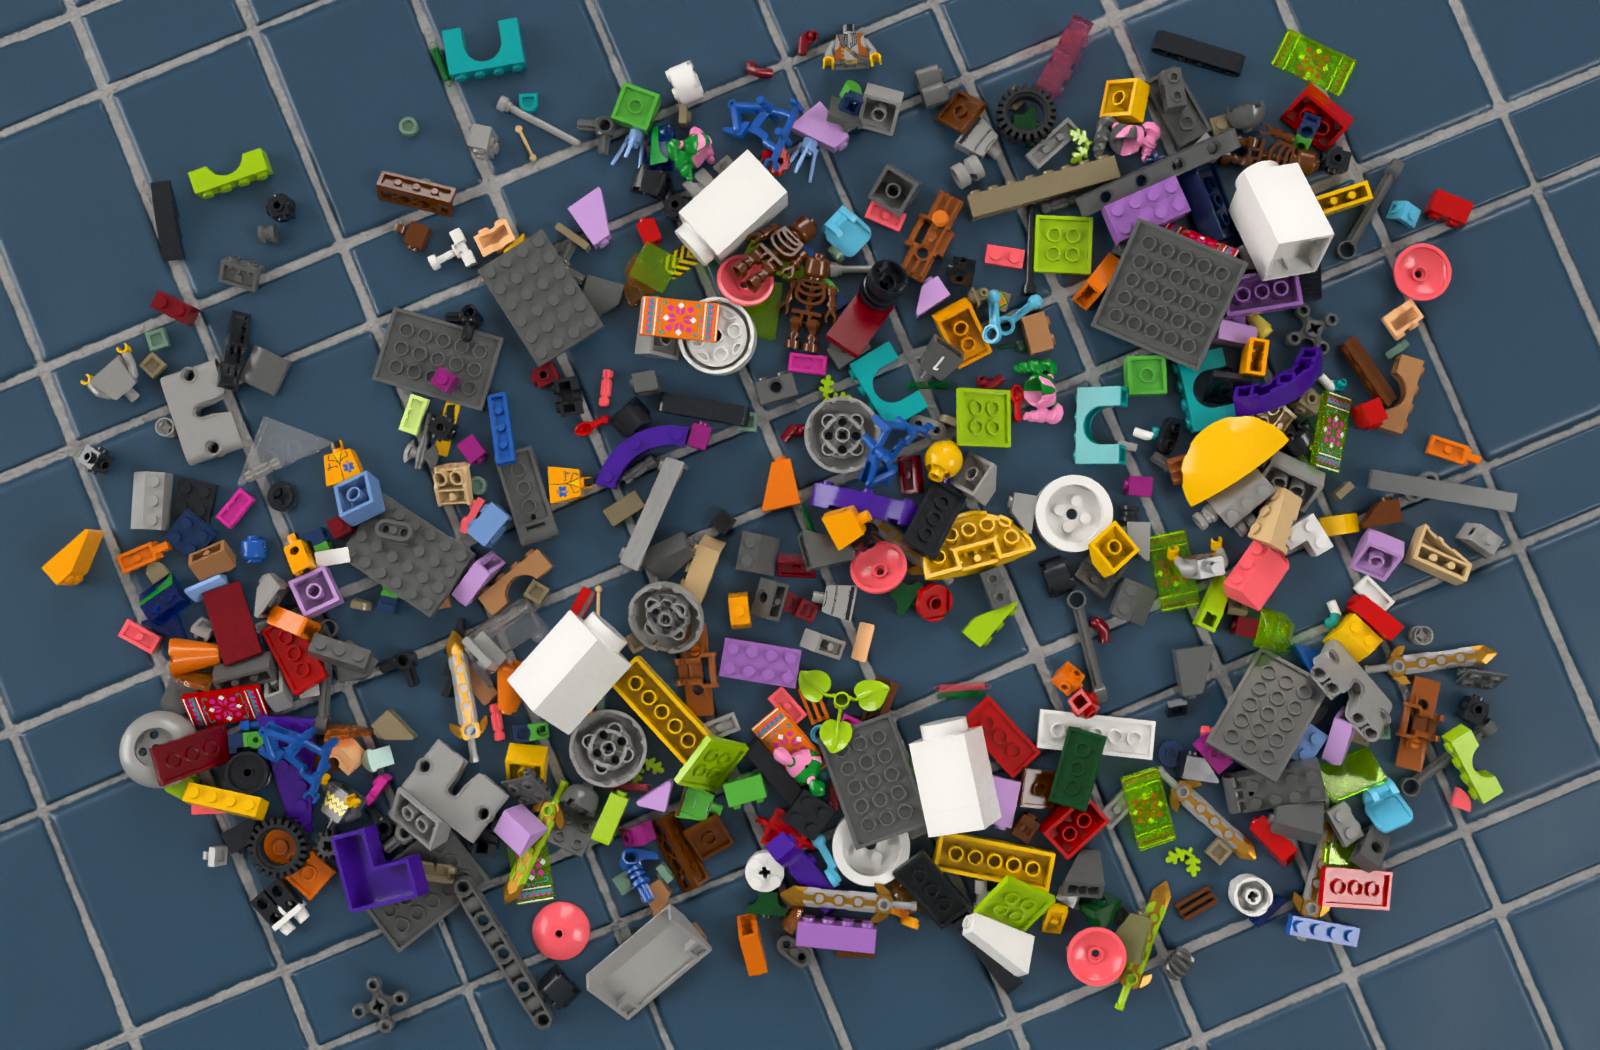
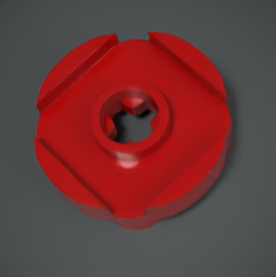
M932 583L921 587L917 592V614L929 622L942 620L945 617L944 614L952 608L953 596L951 592L939 583ZM934 599H936L937 602L934 603V606H932V605H931L932 601H933Z

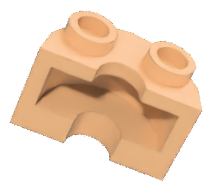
M506 219L497 220L492 229L489 230L488 227L478 231V235L474 236L483 257H489L494 252L497 254L504 252L516 240Z
M1409 299L1387 313L1380 320L1397 341L1406 335L1404 332L1406 329L1411 331L1420 325L1418 321L1424 318L1413 300Z
M344 733L336 736L339 742L332 749L330 758H336L339 761L338 767L349 776L361 765L365 750L349 734Z

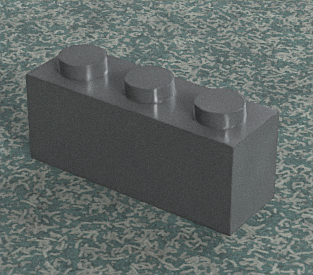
M314 633L308 648L310 658L364 675L372 659L371 650Z
M271 651L229 666H224V663L214 665L212 683L216 689H224L275 681L277 679L278 664Z

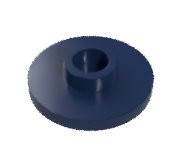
M1167 740L1159 746L1158 758L1163 765L1176 767L1179 751L1185 752L1179 742Z

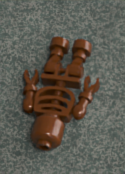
M1261 123V125H1265L1269 131L1261 132V130H1258V133L1270 135L1275 140L1281 139L1283 141H1275L1267 151H1263L1266 139L1260 138L1258 143V138L1250 136L1244 138L1238 134L1240 144L1245 146L1244 149H1248L1247 155L1243 154L1242 157H1238L1237 154L1230 155L1231 152L1218 159L1219 165L1227 166L1230 163V165L1235 166V164H1238L1244 168L1253 165V161L1254 164L1261 162V159L1275 161L1278 164L1281 162V165L1298 163L1304 176L1311 175L1314 170L1317 171L1320 163L1314 151L1299 149L1295 152L1296 146L1291 145L1295 141V136L1288 132H1282L1278 127L1275 129L1268 123ZM1280 145L1276 153H1274L1273 150L1275 149V147ZM1252 150L1257 151L1256 156H1251Z
M801 216L789 226V229L786 226L780 228L778 223H772L768 228L760 229L759 233L749 234L746 237V242L750 239L755 240V242H751L750 248L757 246L762 239L766 240L771 235L769 246L772 251L761 242L758 249H754L747 259H743L742 262L738 261L732 266V272H734L737 278L742 280L747 276L748 270L752 268V265L762 264L761 272L758 271L755 275L751 274L745 279V285L755 294L761 288V283L766 278L772 277L777 271L782 270L783 263L778 259L780 258L783 261L790 262V266L784 268L781 273L782 278L784 274L790 272V276L787 279V282H790L795 271L801 268V264L808 257V252L803 250V246L817 235L816 222L812 218Z
M814 253V256L806 258L804 274L807 276V279L799 278V281L792 279L788 284L787 293H784L783 297L785 298L778 307V313H782V308L786 307L785 316H788L790 312L800 314V316H791V332L788 335L790 340L786 339L785 347L801 350L802 342L797 341V339L800 338V329L807 325L809 335H807L806 339H808V343H803L802 350L818 353L820 346L815 345V342L818 341L817 335L821 330L822 321L816 320L814 317L824 318L825 316L827 324L830 323V316L834 317L833 323L838 319L836 314V307H838V303H836L837 288L822 282V279L828 277L830 261L825 259L824 254ZM803 287H807L809 292H806ZM801 293L807 295L806 301L802 298ZM796 298L799 302L806 305L805 310L795 308L791 310V301H794ZM815 298H821V300L814 302ZM826 304V307H828L826 315L813 312V306Z

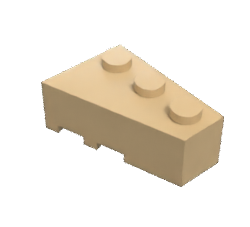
M1274 486L1277 491L1267 498L1247 537L1273 550L1287 554L1288 537H1292L1291 526L1293 521L1297 520L1302 498L1286 488Z
M1427 524L1415 529L1403 561L1455 586L1467 582L1472 568V564L1454 548H1450L1442 537L1437 536L1430 530Z
M706 534L699 544H695V547H693L695 556L692 562L688 561L685 569V572H687L686 579L682 578L680 582L681 586L687 588L695 595L700 604L705 598L716 565H718L720 554L726 542Z

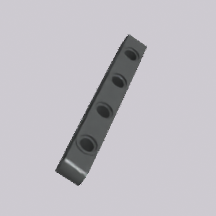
M1235 128L1225 130L1077 197L1075 200L1082 217L1091 215L1102 210L1104 206L1172 176H1178L1241 147ZM1211 143L1215 145V151L1212 154L1208 151V146ZM1175 159H1178L1180 165L1174 170L1172 163ZM1142 175L1144 177V183L1138 186L1136 183V179L1138 176ZM1104 191H1107L1109 197L1105 202H1102L1100 196Z
M469 875L460 876L454 885V891L463 909L535 1026L540 1030L548 1029L552 1023L554 1013L545 996L538 990L537 982L473 878ZM466 882L469 889H462L459 883ZM479 916H487L489 922H482ZM502 948L507 949L509 954L506 956L501 955L499 950ZM526 982L529 987L526 989L521 988L519 983ZM546 1015L549 1020L542 1021L539 1016Z

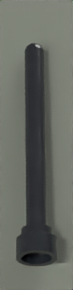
M1029 205L1027 208L1025 282L1021 286V295L1024 296L1036 294L1037 288L1033 282L1034 205Z

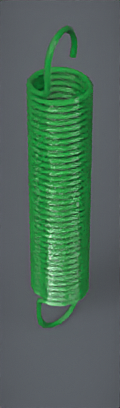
M430 48L444 82L451 80L439 48Z

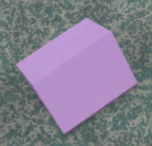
M670 778L651 792L640 797L636 802L637 805L665 812L669 805L674 779Z
M519 804L503 811L493 831L521 857L549 829L523 804Z

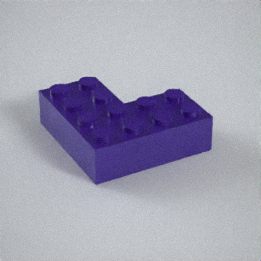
M376 824L342 832L330 837L350 914L417 898L429 892L420 853L386 862Z

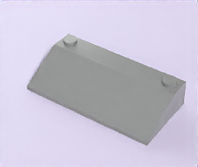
M670 457L660 461L657 469L660 472L627 547H623L619 554V558H621L620 563L636 571L643 572L644 568L641 566L646 557L647 548L676 482H679L683 470H688L689 468L686 463Z
M669 904L586 974L587 991L629 1020L711 952L712 947L685 915Z

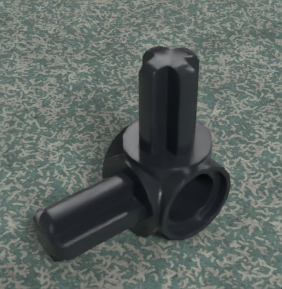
M473 304L463 306L460 312H448L445 314L446 322L461 323L464 326L461 339L467 343L473 340L475 329L479 328L484 322L483 316Z
M406 650L394 654L393 658L379 663V670L382 673L395 669L404 671L410 688L420 684L415 669L418 657L414 651ZM404 655L408 658V664L404 662Z
M374 804L368 806L365 809V813L376 824L380 841H386L389 837L394 836L396 826L387 815L383 816ZM385 824H387L389 828L387 833H385L384 831Z

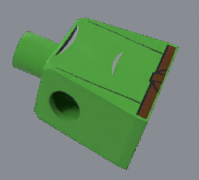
M685 786L675 817L703 821L708 818L709 813L713 815L718 813L720 816L724 805L713 802L715 793L712 791Z

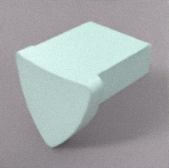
M390 745L374 750L367 749L362 756V765L370 772H376L379 768L395 764Z

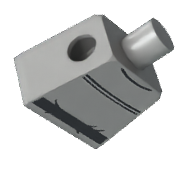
M979 116L964 136L960 135L954 145L956 149L969 156L976 155L979 161L986 154L996 160L1002 153L994 145L999 137L998 134L981 116Z
M1465 522L1455 539L1484 559L1493 556L1503 542L1500 536L1484 525Z
M826 585L825 593L813 591L812 602L823 604L821 612L851 622L858 587Z

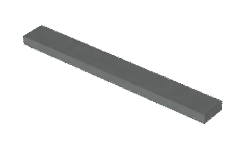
M1370 469L1367 485L1369 489L1514 513L1518 497L1517 493Z

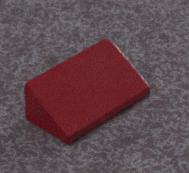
M909 455L898 457L901 495L924 493L921 456Z
M778 554L777 577L815 578L816 570L806 571L802 554Z

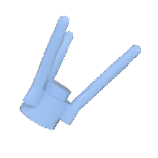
M631 129L612 160L611 165L616 163L627 145L624 158L628 157L631 148L638 149L640 146L639 168L643 164L644 147L646 141L643 140L645 134L639 130Z
M804 137L790 157V164L800 152L801 156L793 171L796 174L804 157L812 155L808 182L811 183L816 156L819 151L816 149L818 142L810 137Z

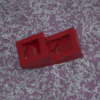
M787 592L782 610L812 623L820 606Z

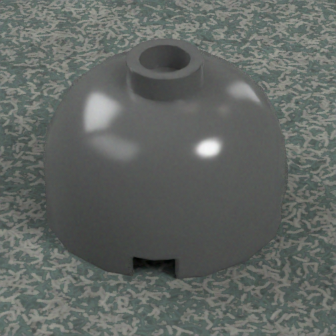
M1257 100L1235 104L1236 108L1232 110L1230 106L1226 108V115L1231 126L1236 129H1243L1244 133L1254 131V127L1260 125L1266 115L1264 100H1261L1260 104H1257Z
M588 782L571 784L565 789L559 800L563 802L564 806L579 814L587 812L586 816L595 817L600 804L599 796L593 790L594 786Z

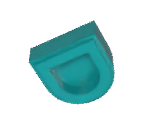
M538 93L519 94L520 108L529 114L535 113L539 107Z

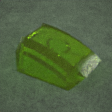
M1262 608L1253 646L1282 653L1291 646L1295 624L1284 613Z

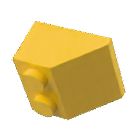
M1139 78L1107 80L1099 117L1111 116L1117 122L1126 124L1143 123L1150 85Z
M1116 520L1088 544L1092 564L1104 578L1115 574L1140 551Z
M1347 613L1339 622V625L1333 628L1322 640L1324 644L1330 639L1338 640L1357 663L1370 655L1383 641L1355 613Z
M509 743L505 759L506 780L523 777V770L529 767L546 783L549 760L548 747Z

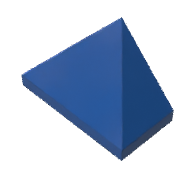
M1300 643L1290 644L1302 668L1310 673L1314 665L1313 658L1319 655V651Z

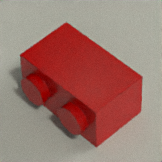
M1437 189L1431 193L1423 214L1433 221H1442L1446 223V226L1456 229L1466 224L1474 203Z
M1379 397L1350 408V413L1358 430L1364 428L1367 431L1383 425L1382 421L1388 419Z

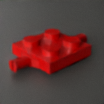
M777 807L769 820L759 815L757 816L755 823L765 827L760 843L767 845L783 831L787 835L791 833L801 848L805 846L813 851L815 850L814 845L806 836L782 821L781 818L786 813L785 810Z

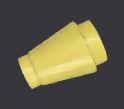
M1259 314L1246 317L1250 326L1257 327V337L1260 339H1264L1273 332L1272 325Z

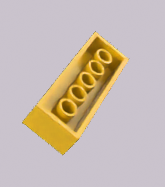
M635 656L630 661L632 666L615 683L613 688L685 765L701 741L707 735H714L641 656Z
M968 833L937 836L933 861L943 872L999 883L1006 875H1009L1049 892L1056 853L1049 849Z

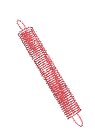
M985 683L965 684L966 686L976 688L973 690L958 689L959 687L953 684H940L939 688L942 689L940 692L985 690Z
M624 783L626 786H622L620 789L651 792L648 791L647 784ZM636 786H646L644 788H641V790H631ZM602 787V788L612 789V788H614V787Z

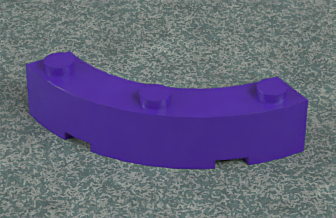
M1301 347L1300 353L1294 361V366L1290 370H1285L1273 377L1271 382L1260 385L1259 382L1251 385L1235 386L1233 402L1236 416H1251L1277 409L1293 402L1308 391L1322 371L1321 347Z
M674 425L657 426L632 435L609 455L599 472L596 485L617 490L622 475L628 466L643 454L660 447L686 448L690 428Z
M824 480L822 484L814 483L810 500L811 506L827 510H837L854 505L858 513L868 510L872 519L883 520V522L908 527L918 508V505L913 504L914 501L902 498V501L875 495L873 490L863 488L861 492L834 486L833 482Z
M782 831L764 846L774 860L784 868H787L801 886L843 891L839 885L835 888L833 887L824 872L817 866L816 863L818 861L811 853L807 854L797 844V840L791 833L787 835ZM820 907L826 915H830L836 910L835 908Z

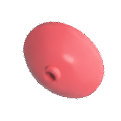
M1424 243L1415 244L1403 250L1396 258L1393 266V278L1397 288L1403 295L1416 301H1428L1441 295L1447 289L1452 275L1450 262L1444 252L1433 245ZM1415 272L1420 274L1419 278L1415 276Z
M746 254L731 256L720 265L717 272V285L722 295L730 302L740 306H756L766 301L771 295L774 287V277L766 278L761 283V288L755 294L753 291L751 292L748 286L745 285V279L751 274L755 275L758 271L761 272L763 265H752V268L748 270L747 276L742 280L737 278L734 272H732V266L738 261L742 262L743 259L749 257Z
M878 541L873 548L865 552L858 550L855 553V559L850 564V574L855 585L864 592L871 594H881L893 590L903 581L907 572L905 554L897 545L887 541Z
M566 901L553 902L542 908L535 917L532 926L533 940L538 950L545 956L555 960H567L578 955L587 945L590 937V923L584 911L577 905ZM556 931H562L563 935L557 936Z
M1089 927L1081 930L1072 938L1067 949V962L1071 972L1079 981L1087 985L1103 986L1112 983L1122 974L1126 965L1127 955L1123 942L1114 932L1103 927ZM1098 950V954L1092 955V951Z

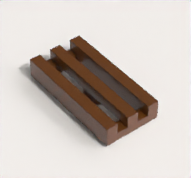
M1205 885L1177 901L1174 905L1183 921L1186 922L1215 905L1218 901L1211 892L1210 887ZM1204 892L1208 893L1200 899L1194 901L1193 903L1181 909L1180 906L1184 905L1185 903L1191 901L1192 899L1203 894ZM1209 898L1211 899L1210 901L1204 903L1203 905H1201V906H1199L1198 908L1192 910L1191 912L1187 913L1186 915L1184 914L1185 912L1191 910L1192 908H1194V907H1196L1197 905L1203 903L1204 901L1208 900Z

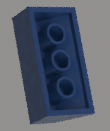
M1215 164L1198 166L1177 176L1180 187L1191 209L1192 221L1197 227L1199 234L1219 242L1240 235L1228 211L1230 203Z

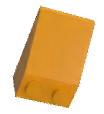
M965 297L931 314L942 339L964 353L963 363L958 366V369L993 352L990 344L983 340V329L971 303Z
M85 529L41 568L56 585H78L84 580L83 576L89 571L104 532L102 530Z

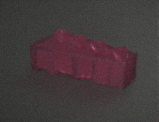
M1073 13L1037 81L1035 89L1038 90L1039 87L1044 88L1043 93L1048 91L1050 93L1049 98L1053 97L1055 99V97H1060L1065 88L1061 85L1064 80L1068 81L1072 75L1073 70L1070 68L1073 63L1077 65L1082 54L1079 51L1082 47L1086 48L1091 38L1088 34L1094 23Z

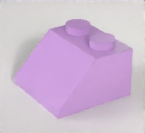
M1368 527L1357 544L1349 568L1385 582L1404 558V541Z

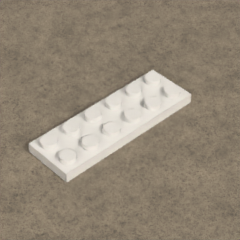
M1040 709L1037 748L1062 750L1068 727L1071 726L1107 736L1103 755L1152 760L1156 721L1095 715L1086 720L1080 716L1076 717L1073 712Z

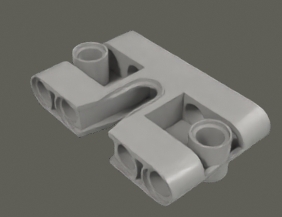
M217 359L194 367H185L179 372L160 378L185 458L190 466L215 457H223L227 453L247 446L237 413L222 412L204 417L201 416L203 408L214 405L230 395L228 389L217 387L220 363ZM194 372V379L190 381L189 375ZM218 444L219 449L214 453L213 446Z
M1330 639L1326 641L1321 653L1313 658L1314 665L1310 675L1330 700L1347 691L1349 700L1345 710V717L1365 740L1375 742L1379 739L1384 726L1391 722L1389 714L1392 710V703L1338 640Z
M437 739L426 755L417 761L415 769L402 784V787L464 838L474 843L486 826L495 820L496 813L510 795L485 774L478 773L454 796L453 788L461 779L469 761L445 742ZM429 762L430 769L425 772L424 765ZM487 809L489 815L486 819H483L482 812Z

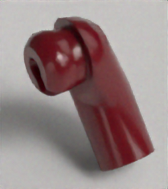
M809 30L799 37L797 55L807 56V46L818 39L817 31Z
M754 61L746 63L747 68L745 70L747 74L759 78L773 77V69L756 67L757 65Z
M1001 374L993 379L979 376L976 380V384L980 389H995L1005 382Z
M789 425L780 439L788 443L793 436L804 437L805 425Z
M1100 617L1092 618L1090 626L1100 632V643H1109V625Z

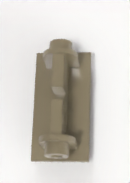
M974 287L970 289L967 300L971 303L975 312L980 305L986 302L990 294L987 288H980L975 291Z
M422 861L428 882L453 885L458 870L456 867H453L452 864H438L434 866V863Z

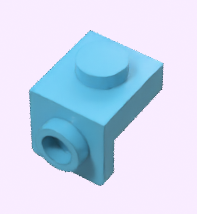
M1392 201L1386 218L1398 220L1408 228H1415L1421 210L1409 201Z

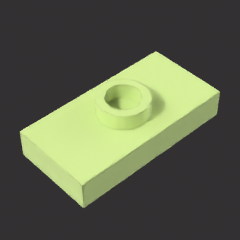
M411 394L398 430L418 436L430 400Z

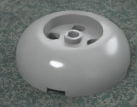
M833 397L820 403L809 415L804 429L805 446L811 458L823 469L834 473L844 474L862 469L870 450L861 439L862 435L868 434L877 442L881 434V429L872 421V416L875 413L865 403L852 397ZM840 419H845L846 425L841 427L839 426L838 421ZM827 432H831L833 434V438L831 440L825 439V434ZM854 432H858L860 434V438L858 440H854L852 438V434ZM844 433L846 438L840 439L839 434ZM842 445L847 449L843 454L838 451V448Z
M660 581L648 584L634 595L629 604L628 622L633 634L642 644L654 651H667L668 654L686 651L698 641L702 634L704 613L701 604L691 591L677 583ZM653 609H658L659 613L655 614ZM689 624H692L693 628L689 639L681 644V640L684 639L688 632Z
M614 709L595 711L587 715L574 729L569 743L570 759L577 773L587 782L599 787H616L633 779L641 770L647 755L646 736L639 723L627 713ZM601 731H606L608 733V737L606 739H602L600 737ZM620 737L625 738V745L618 744ZM608 744H612L613 749L611 751L606 748ZM595 749H599L601 751L600 757H595L593 755V751ZM614 755L619 757V762L617 764H614L611 761V758Z
M154 711L140 716L129 725L120 742L119 757L124 771L133 781L148 788L163 789L179 784L186 778L165 786H159L149 748L195 733L197 730L187 718L171 711ZM154 731L158 732V737L156 739H152V733ZM146 748L147 754L145 756H141V750Z

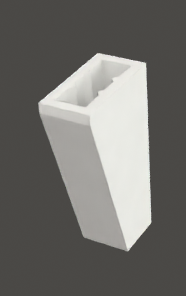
M978 913L965 917L962 923V935L1014 976L1019 977L1029 973L1035 936Z

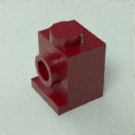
M550 361L541 368L538 367L531 370L533 375L530 378L534 386H538L541 390L551 386L555 379H561L553 361ZM547 372V377L541 378V374Z

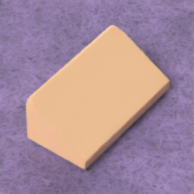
M859 623L851 655L852 659L866 662L875 628L873 624Z

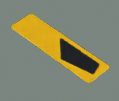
M446 401L443 416L445 414L455 419L454 423H456L460 405ZM442 424L441 427L439 428V431H442V430H443V428H444L443 424ZM436 440L435 445L438 449V455L448 456L452 440L449 442L443 440L439 442Z

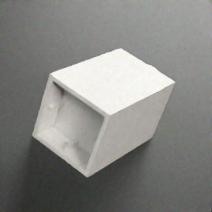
M747 149L679 211L682 225L674 232L685 247L704 266H707L713 259L721 265L747 243L746 237L749 234L758 233L760 229L764 228L788 206L787 191Z
M1268 160L1249 166L1236 179V192L1228 211L1261 280L1267 281L1316 272L1334 236V232L1299 164L1292 163L1279 166L1275 161Z
M569 610L507 681L535 714L570 735L632 666L620 653L628 642L597 613L592 612L583 620Z
M966 716L946 718L920 725L922 738L910 743L909 748L928 837L984 830L1002 818L982 726L968 728Z

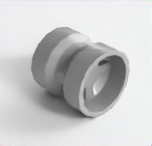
M163 417L157 420L155 430L159 435L167 438L178 436L173 419Z
M1206 504L1200 512L1192 515V519L1204 531L1208 528L1209 523L1216 522L1219 516L1209 504Z
M1250 512L1233 526L1239 536L1243 537L1248 533L1256 518Z
M1413 626L1408 631L1409 641L1417 645H1427L1432 642L1434 637L1433 631L1427 626Z

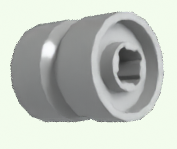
M974 154L964 159L963 164L959 162L950 167L952 177L960 189L971 185L972 180L976 182L985 177L984 168Z
M703 167L694 174L695 178L692 181L687 180L682 184L692 199L714 180Z

